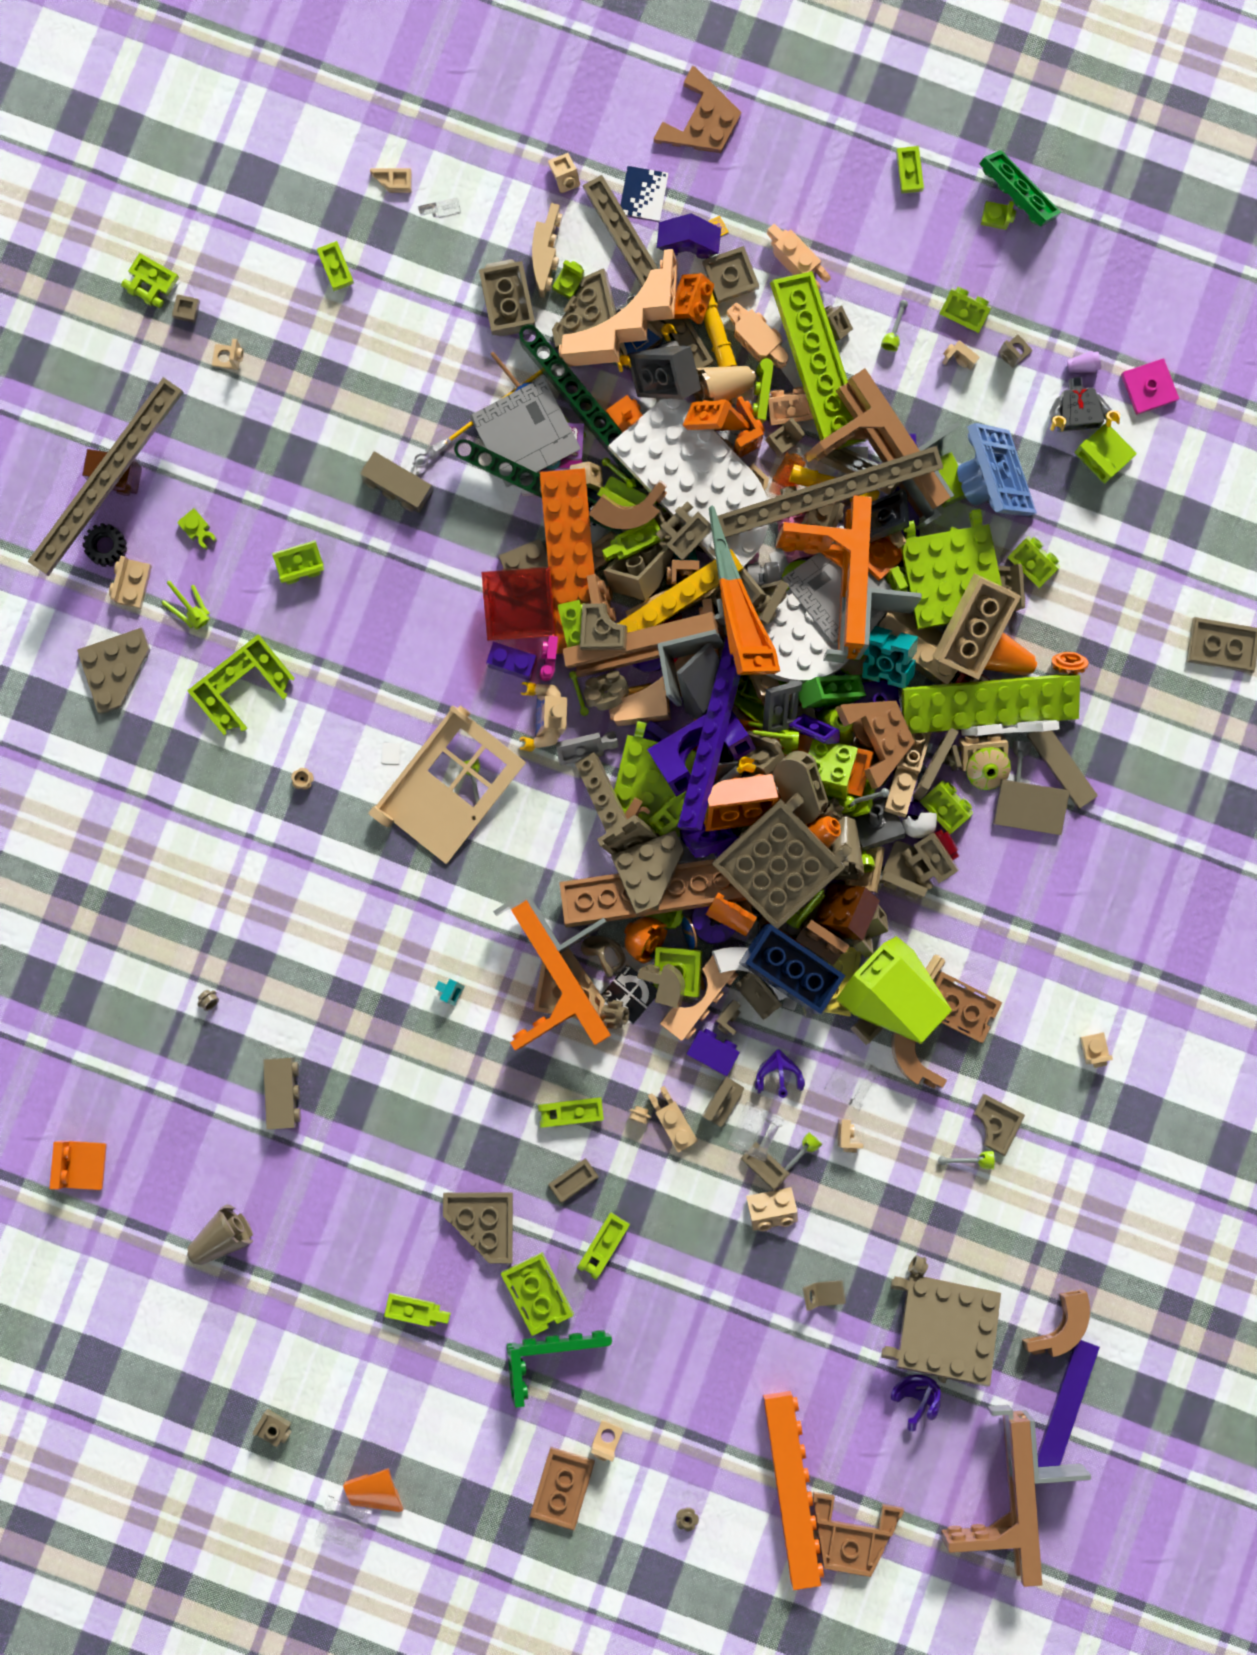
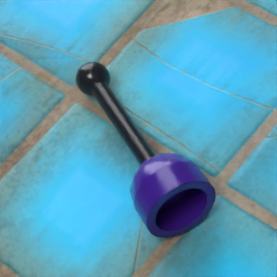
M922 765L917 786L927 769L925 765ZM914 799L913 802H910L906 817L911 816L912 819H918L920 813H923V808Z

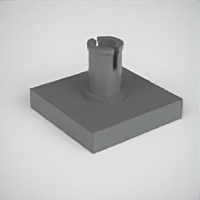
M887 797L873 801V806L868 814L852 817L857 823L862 851L906 837V832L899 817L883 811Z

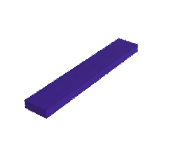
M1080 1340L1072 1349L1037 1453L1038 1467L1061 1465L1100 1348L1097 1345Z

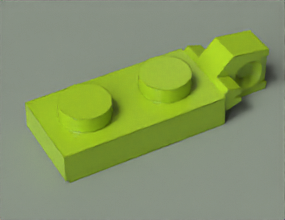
M655 518L642 526L629 529L615 536L614 540L610 541L611 546L602 550L605 561L608 562L616 557L618 560L626 559L663 541L656 535L660 527Z
M389 1293L384 1317L427 1327L436 1326L437 1322L448 1324L451 1316L450 1312L440 1310V1305L435 1304V1302L395 1293Z

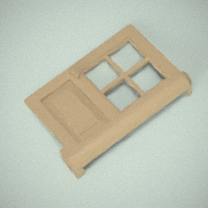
M461 705L458 708L451 706L446 717L378 804L373 806L368 813L385 827H390L394 822L445 864L450 861L526 764L523 759L469 717L471 713ZM460 729H463L482 745L468 764L464 763L446 748ZM485 749H488L507 764L492 784L471 768ZM442 752L464 768L450 787H447L428 772ZM467 772L488 787V790L474 807L453 791Z

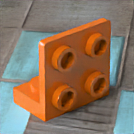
M742 396L737 398L735 410L744 416V419L750 424V428L738 434L735 440L733 451L739 458L761 447L763 432L765 431L759 419L755 420L752 415L754 411L748 400L744 401Z
M723 399L719 401L703 400L702 402H692L683 423L687 430L715 429L716 431L749 430L750 424L744 419V416L738 413L729 401Z
M65 1140L55 1141L53 1143L49 1189L102 1190L107 1144Z

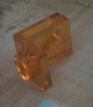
M786 452L772 481L784 488L795 486V483L789 482L792 467L794 464L805 467L806 462L803 461L800 455Z

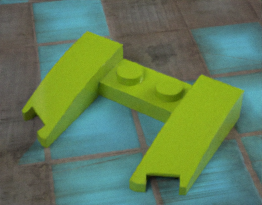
M259 634L187 690L223 735H227V729L240 727L241 731L248 729L221 696V693L255 666L283 700L288 695L284 690L289 679L293 681L295 679Z

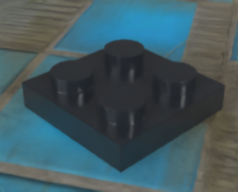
M904 489L872 501L870 543L909 527L908 495Z

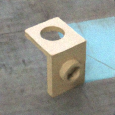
M232 338L231 346L215 344L212 366L239 370V364L243 361L244 349L241 348L237 339ZM220 352H230L228 362L219 361L218 356Z
M602 1420L591 1445V1453L594 1454V1457L602 1461L610 1460L613 1462L615 1457L614 1451L623 1429ZM605 1429L614 1431L615 1438L612 1442L602 1440L601 1434Z

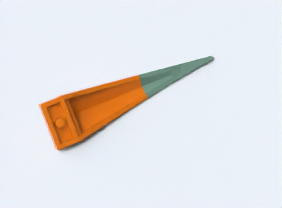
M712 505L709 507L710 523L729 651L734 657L737 675L776 674L781 671L776 649L747 594L727 545L715 507Z

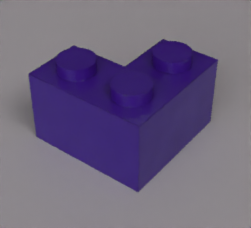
M692 213L661 221L658 227L656 248L662 251L673 249L675 256L686 251L695 254L697 258L708 259L712 255L719 254L721 228Z

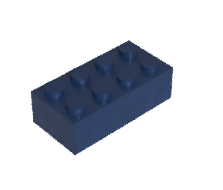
M764 924L739 962L743 967L811 1013L819 1015L823 1013L846 976L771 924Z

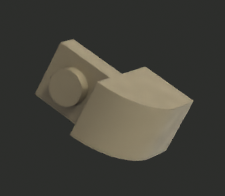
M879 904L863 941L852 940L856 951H860L865 958L874 954L872 938L888 932L887 914Z
M648 964L646 967L639 969L638 979L659 984L655 999L656 1003L674 1008L681 1006L685 992V981L681 972L676 967L667 964L660 971V967Z

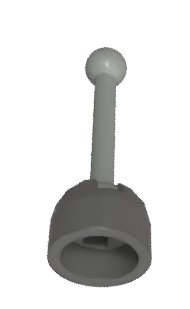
M1013 741V752L1018 757L1017 782L1021 780L1023 757H1026L1031 750L1030 742Z

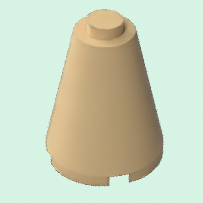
M748 366L696 368L701 390L694 393L696 402H702L703 400L719 401L721 399L730 401L754 387L756 382L755 372Z

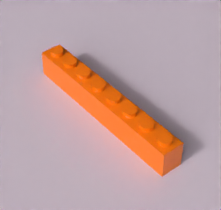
M791 1391L763 1395L791 1585L793 1590L821 1586L820 1578H824L822 1563L817 1561V1554H821L819 1540H814L813 1530H817L815 1515H810L809 1507L813 1506L811 1491L807 1492L806 1483L810 1482L808 1468H803L802 1459H806L804 1444L799 1442V1435H803L801 1421H796L795 1412L799 1411L797 1397H793Z

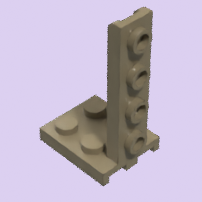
M592 752L575 764L606 831V834L597 839L600 847L614 855L660 837L655 830L636 815L627 819L603 765L595 752Z

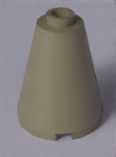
M842 814V819L838 821L841 827V834L829 850L834 854L846 842L852 848V853L842 861L845 868L833 879L855 880L858 879L859 874L861 876L864 875L857 823L852 816Z
M228 1204L221 1207L188 1246L187 1256L193 1264H206L242 1249L253 1242V1240H250V1237L253 1236V1231L248 1221L241 1213L237 1215L233 1212L236 1209L235 1207Z

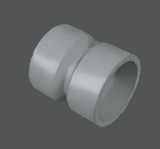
M768 562L764 566H760L759 563L746 565L747 572L759 587L781 580L778 562ZM763 573L764 582H759V574Z

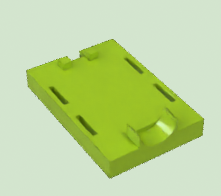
M543 1252L533 1257L531 1256L527 1260L501 1272V1276L532 1336L548 1329L550 1326L548 1323L554 1320L558 1324L574 1316V1312ZM512 1285H513V1287H514V1289H515V1291H516V1293H517V1295H518V1298H517V1296H516V1294H515V1292H514V1290H513V1288H512Z

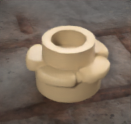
M299 768L292 773V784L296 789L302 788L306 790L311 787L314 776L307 768Z
M635 1106V1109L629 1110L631 1112L629 1119L646 1124L648 1118L651 1119V1116L648 1115L649 1110Z

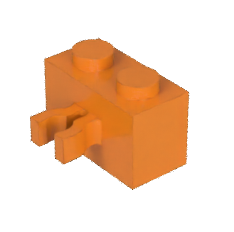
M628 395L606 409V413L622 433L637 423L639 418L643 416L638 402L635 399L631 400Z

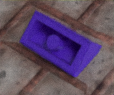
M802 714L789 724V728L824 744H837L840 742L839 729L808 715Z

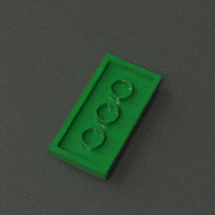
M1002 150L984 157L979 163L983 168L984 174L993 178L998 183L999 189L1008 194L1013 199V203L1029 215L1028 218L1033 224L1041 227L1061 214V211Z

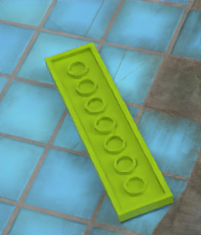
M813 271L772 280L770 286L820 441H822L854 419L836 393L839 387L848 383V379ZM848 440L838 449L861 444L867 440Z
M1079 674L902 688V715L911 734L948 731L951 728L954 730L969 729L971 726L1003 724L1005 726L1016 725L1018 722L1079 719Z

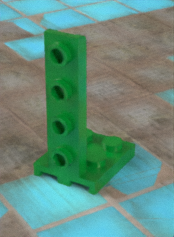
M605 1330L592 1331V1335L582 1336V1333L568 1334L569 1338L559 1339V1336L555 1335L545 1337V1341L536 1342V1338L523 1339L520 1344H516V1342L507 1343L511 1400L515 1408L525 1407L524 1400L528 1399V1388L525 1385V1381L522 1380V1376L526 1375V1365L521 1356L606 1347L612 1344V1336L609 1333H605Z

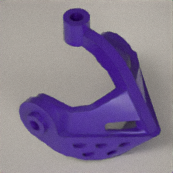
M780 1049L775 1050L760 1065L755 1081L757 1094H761V1091H764V1077L768 1073L778 1070L780 1087L777 1091L781 1098H785L788 1093L784 1086L783 1069L793 1072L796 1075L797 1089L799 1091L804 1090L805 1080L801 1070Z
M910 1375L901 1379L894 1386L890 1396L891 1400L900 1402L905 1397H913L921 1401L915 1416L908 1419L907 1429L912 1432L916 1431L917 1422L921 1419L927 1405L930 1408L926 1416L930 1420L936 1418L941 1406L939 1385L935 1380L925 1375ZM919 1386H928L927 1389H916Z

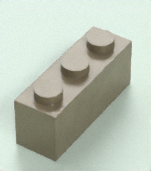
M375 451L360 472L364 480L363 484L373 490L376 487L383 491L382 495L391 501L394 499L402 503L401 506L410 512L415 510L420 513L433 492L431 484Z
M295 1057L264 1059L266 1130L298 1127V1122H301V1109H297V1099H300V1087L296 1085L295 1076H299V1064L295 1062Z

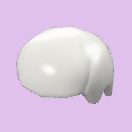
M920 813L919 818L915 821L912 820L911 816H908L906 820H902L906 834L912 838L922 839L935 832L937 814Z

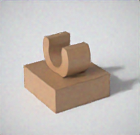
M634 797L625 815L629 819L633 815L638 817L641 811L649 814L650 810L644 806L640 807L643 801Z

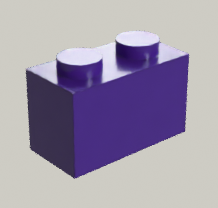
M493 641L486 664L488 668L530 681L537 662V656Z
M706 1028L704 1031L698 1030L686 1055L728 1076L740 1054L736 1050L737 1045L726 1039L724 1043L715 1039L717 1034Z

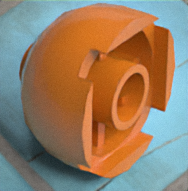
M642 917L633 923H629L624 931L626 935L625 947L629 955L640 963L645 964L652 959L649 955H651L653 950L656 951V947H661L665 941L667 930L664 927H667V925L652 917Z

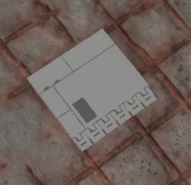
M544 377L470 415L486 449L534 472H538L581 449ZM507 463L502 464L499 469L500 474L503 476L510 475L512 466ZM524 473V474H522L521 477H520V481H521L522 479H524V478L530 476V474H529V473ZM503 480V482H504V484H505L506 487H509V486L512 485V484H510V483H508V482H506V481Z
M817 553L782 579L789 585L788 587L835 644L838 642L842 568L823 554ZM868 571L867 588L892 590L884 578L878 581ZM871 609V618L881 610Z

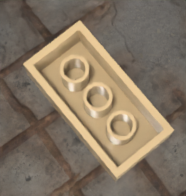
M974 573L933 657L939 662L979 680L1021 596Z

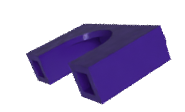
M732 711L724 745L728 748L734 759L739 760L756 748L749 734ZM706 714L647 749L676 797L687 791L691 775L685 767V761L690 751L699 745Z

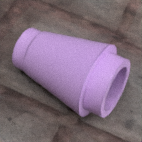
M1089 351L1067 360L1068 372L1096 373V370L1101 369L1099 352Z

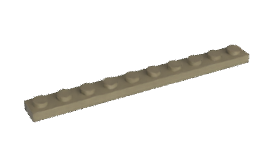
M600 175L584 184L583 190L641 287H643L650 271L658 269L604 177ZM688 318L662 320L664 324L670 323L674 326L677 334H669L674 341L678 342L679 346H691L696 368L708 367L713 364V359Z
M164 377L161 379L29 558L28 562L47 576L51 574L184 393L182 389Z
M935 446L718 515L723 534L727 538L853 498L854 495H863L941 470L943 465L938 448Z

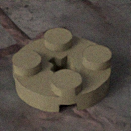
M613 670L608 674L589 678L585 682L586 688L583 693L585 701L590 708L593 706L603 711L621 704V698L625 694L626 697L629 694V686L625 677L620 675L619 671Z

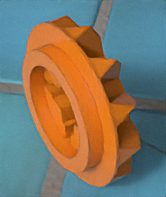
M1075 652L1057 654L1053 656L1051 662L1053 669L1068 675L1070 673L1075 675L1083 673L1088 668V660Z

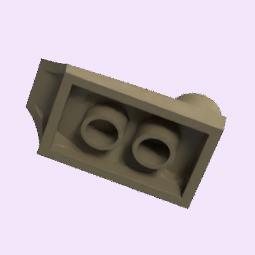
M510 259L486 264L485 268L479 269L492 335L507 336L518 334L525 325L536 326L523 262H515Z

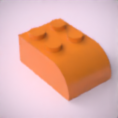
M758 774L746 778L735 777L715 784L708 797L705 830L713 831L753 825L778 802L773 775Z

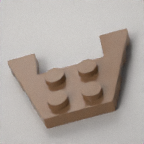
M692 65L683 82V86L702 95L684 131L662 121L653 142L657 144L669 143L676 147H681L682 145L694 147L696 150L722 153L742 112Z
M897 701L843 704L835 707L843 726L850 725L861 719L880 761L864 770L871 788H879L915 743Z
M813 1491L824 1569L871 1577L890 1536L892 1537L897 1522L904 1513V1508L882 1504L878 1528L833 1521L831 1518L835 1496Z

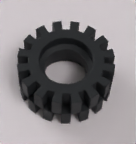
M100 523L99 527L94 525L92 531L90 529L87 530L88 536L84 535L83 537L85 542H82L85 548L84 552L97 565L100 564L102 567H106V565L114 566V562L119 561L121 556H125L123 553L124 551L127 552V547L125 546L127 542L123 534L116 527L114 528L112 525H105L104 523ZM103 537L111 538L113 541V548L108 553H100L97 550V543Z

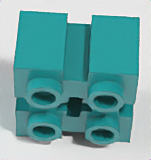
M875 626L870 632L869 646L864 652V655L868 657L863 662L862 678L877 682L884 678L888 679L889 685L906 688L915 675L916 660L912 658L917 652L918 636L902 632L899 636L892 635V630Z

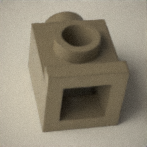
M267 1409L252 1434L277 1447L280 1442L285 1444L292 1431L288 1430L291 1422ZM270 1427L276 1428L277 1433L275 1435L269 1432Z

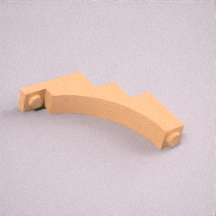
M673 249L664 250V257L660 260V269L650 271L641 290L620 312L595 327L563 335L562 344L559 345V355L564 359L568 367L619 362L621 343L647 340L648 321L674 319L678 262Z
M703 599V607H699L700 615L713 612L715 615L712 599ZM717 648V649H714L715 652H716V654H717L718 657H719V650H718V648ZM695 654L678 658L675 662L676 673ZM663 676L649 687L627 697H622L621 704L609 709L610 719L614 720L618 727L635 725L637 721L649 723L650 721L671 720L670 703L666 695Z

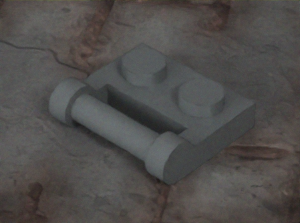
M790 680L788 684L766 689L763 731L777 732L789 729V724L798 718L797 708L799 692L802 690L801 681Z

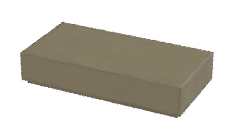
M757 1142L740 1158L774 1191L790 1175Z
M584 1158L550 1182L548 1186L558 1201L563 1203L599 1176L588 1160Z

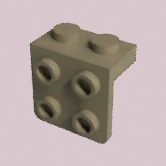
M896 841L893 844L879 882L883 883V887L896 892L898 889L905 892L904 896L910 899L924 898L928 889L922 884L919 885L916 880L918 877L911 867L908 868L905 863L906 859L902 855V852L908 848L913 855H916L918 851L911 845ZM923 859L918 861L924 872L930 870Z

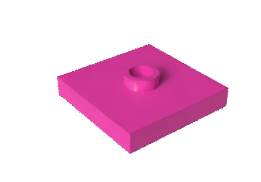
M1164 358L1121 373L1136 415L1179 400Z

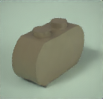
M803 751L789 753L774 768V782L778 787L781 800L785 804L797 792L804 798V802L793 812L804 824H809L815 821L827 808V795L815 759Z

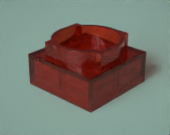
M552 566L481 572L487 641L557 635Z

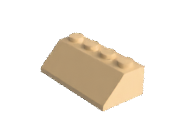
M889 611L878 625V627L892 630V635L899 636L901 632L918 636L917 652L912 658L916 660L915 669L936 685L949 684L957 673V669L941 663L933 657L943 633L935 627L917 630L913 612L909 614Z

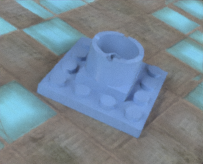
M979 423L967 426L969 430L968 440L974 446L975 458L960 464L957 473L959 482H962L961 488L968 501L974 506L989 501L991 508L996 513L1020 516L1036 514L1037 512L1010 430Z

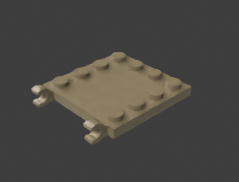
M798 792L786 804L780 799L712 863L767 921L777 929L845 868L842 861L852 853V848L845 842L833 854L795 815L793 811L804 802V798Z
M910 1274L908 1280L895 1276L891 1282V1289L906 1291L899 1350L894 1347L884 1346L881 1358L896 1360V1368L989 1387L991 1384L1001 1293L924 1276L914 1278V1274Z

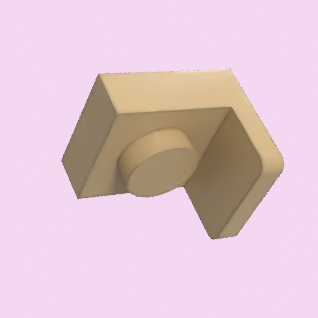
M568 153L548 160L549 168L557 181L560 193L580 186L577 169Z
M959 340L955 346L950 344L944 351L943 355L945 358L942 363L946 366L954 356L960 366L971 370L980 357Z
M590 461L570 466V469L585 468L587 487L593 490H600L603 487L602 467Z
M1104 1032L1080 1037L1086 1064H1093L1094 1068L1107 1066V1061L1113 1060L1112 1055H1109Z
M839 1119L837 1146L843 1148V1152L857 1153V1148L863 1149L864 1144L850 1142V1138H854V1124H851L850 1119Z

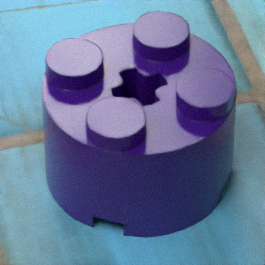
M710 906L695 908L691 916V922L695 928L696 936L701 941L708 944H718L726 941L734 934L735 930L722 923L720 925H710L711 920L709 916L705 915Z

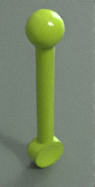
M609 458L602 459L603 466H608L626 482L628 488L636 486L635 480L627 478L610 463Z
M571 671L569 677L573 680L581 706L580 714L587 716L589 710L585 707L576 671Z

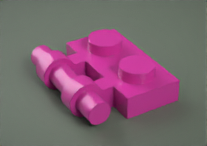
M549 636L547 642L543 641L541 648V659H545L539 677L545 682L550 681L554 674L557 636Z

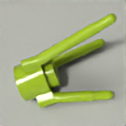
M167 581V585L187 608L188 612L186 615L188 618L166 601H162V604L183 620L190 629L194 627L195 630H198L210 621L208 617L210 612L205 608L195 585H191V589L200 609L197 606L192 608L173 583Z
M748 722L749 726L759 729L763 727V724ZM758 730L752 731L754 735L779 738L780 744L784 747L782 749L783 754H789L792 750H798L799 732H793L794 730H781L775 733Z
M821 889L805 908H800L786 923L799 929L808 915L825 897L824 889Z

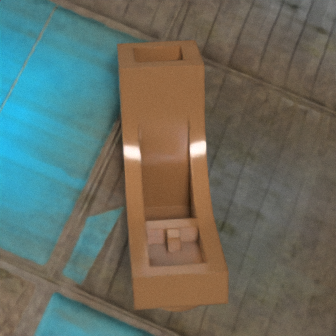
M659 480L641 503L630 507L618 505L603 494L589 512V515L601 524L611 528L632 529L642 526L660 512V508L654 503L656 501L660 503L666 496L667 492L665 489L667 485Z
M893 1032L891 1040L892 1054L901 1073L914 1084L918 1085L921 1079L924 1078L923 1083L933 1089L937 1086L943 1088L947 1079L932 1072L920 1063L915 1051L916 1041Z
M1080 1289L1060 1293L1063 1316L1059 1326L1049 1334L1022 1339L1024 1349L1033 1355L1045 1353V1349H1048V1354L1056 1357L1075 1347L1084 1336L1090 1320V1303L1086 1291Z

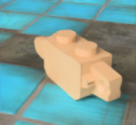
M773 224L767 230V235L772 240L771 245L774 248L773 253L775 257L792 275L813 271V274L816 273L825 282L831 279L829 273L820 265L821 260L791 229L789 231H782ZM816 280L817 287H818V290H819V289L821 288V286H820L819 282Z
M737 302L728 309L727 316L735 325L734 338L758 362L768 358L773 362V365L780 369L787 365L789 356L781 346L782 336L775 328L771 329L766 324V319L759 312L755 313L752 309L747 311Z

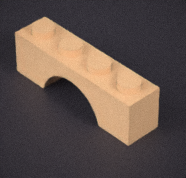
M713 955L701 969L706 979V991L703 998L691 1007H672L660 1022L661 1026L681 1041L684 1038L688 1040L696 1030L693 1026L698 1019L702 1022L710 1012L707 1009L712 1001L717 1003L724 994L721 990L725 984L731 985L738 976L735 973L736 970L720 973Z

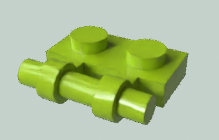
M139 253L128 270L129 274L134 276L132 282L124 279L121 287L125 288L132 296L137 295L144 299L146 304L154 305L160 309L164 301L158 298V294L161 292L168 296L178 281L179 276ZM143 282L151 286L149 292L140 288Z

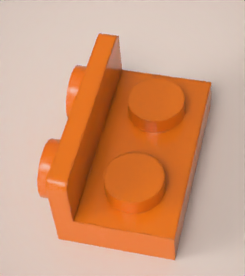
M702 273L681 276L676 290L674 319L690 318L696 324H702L714 289V283Z

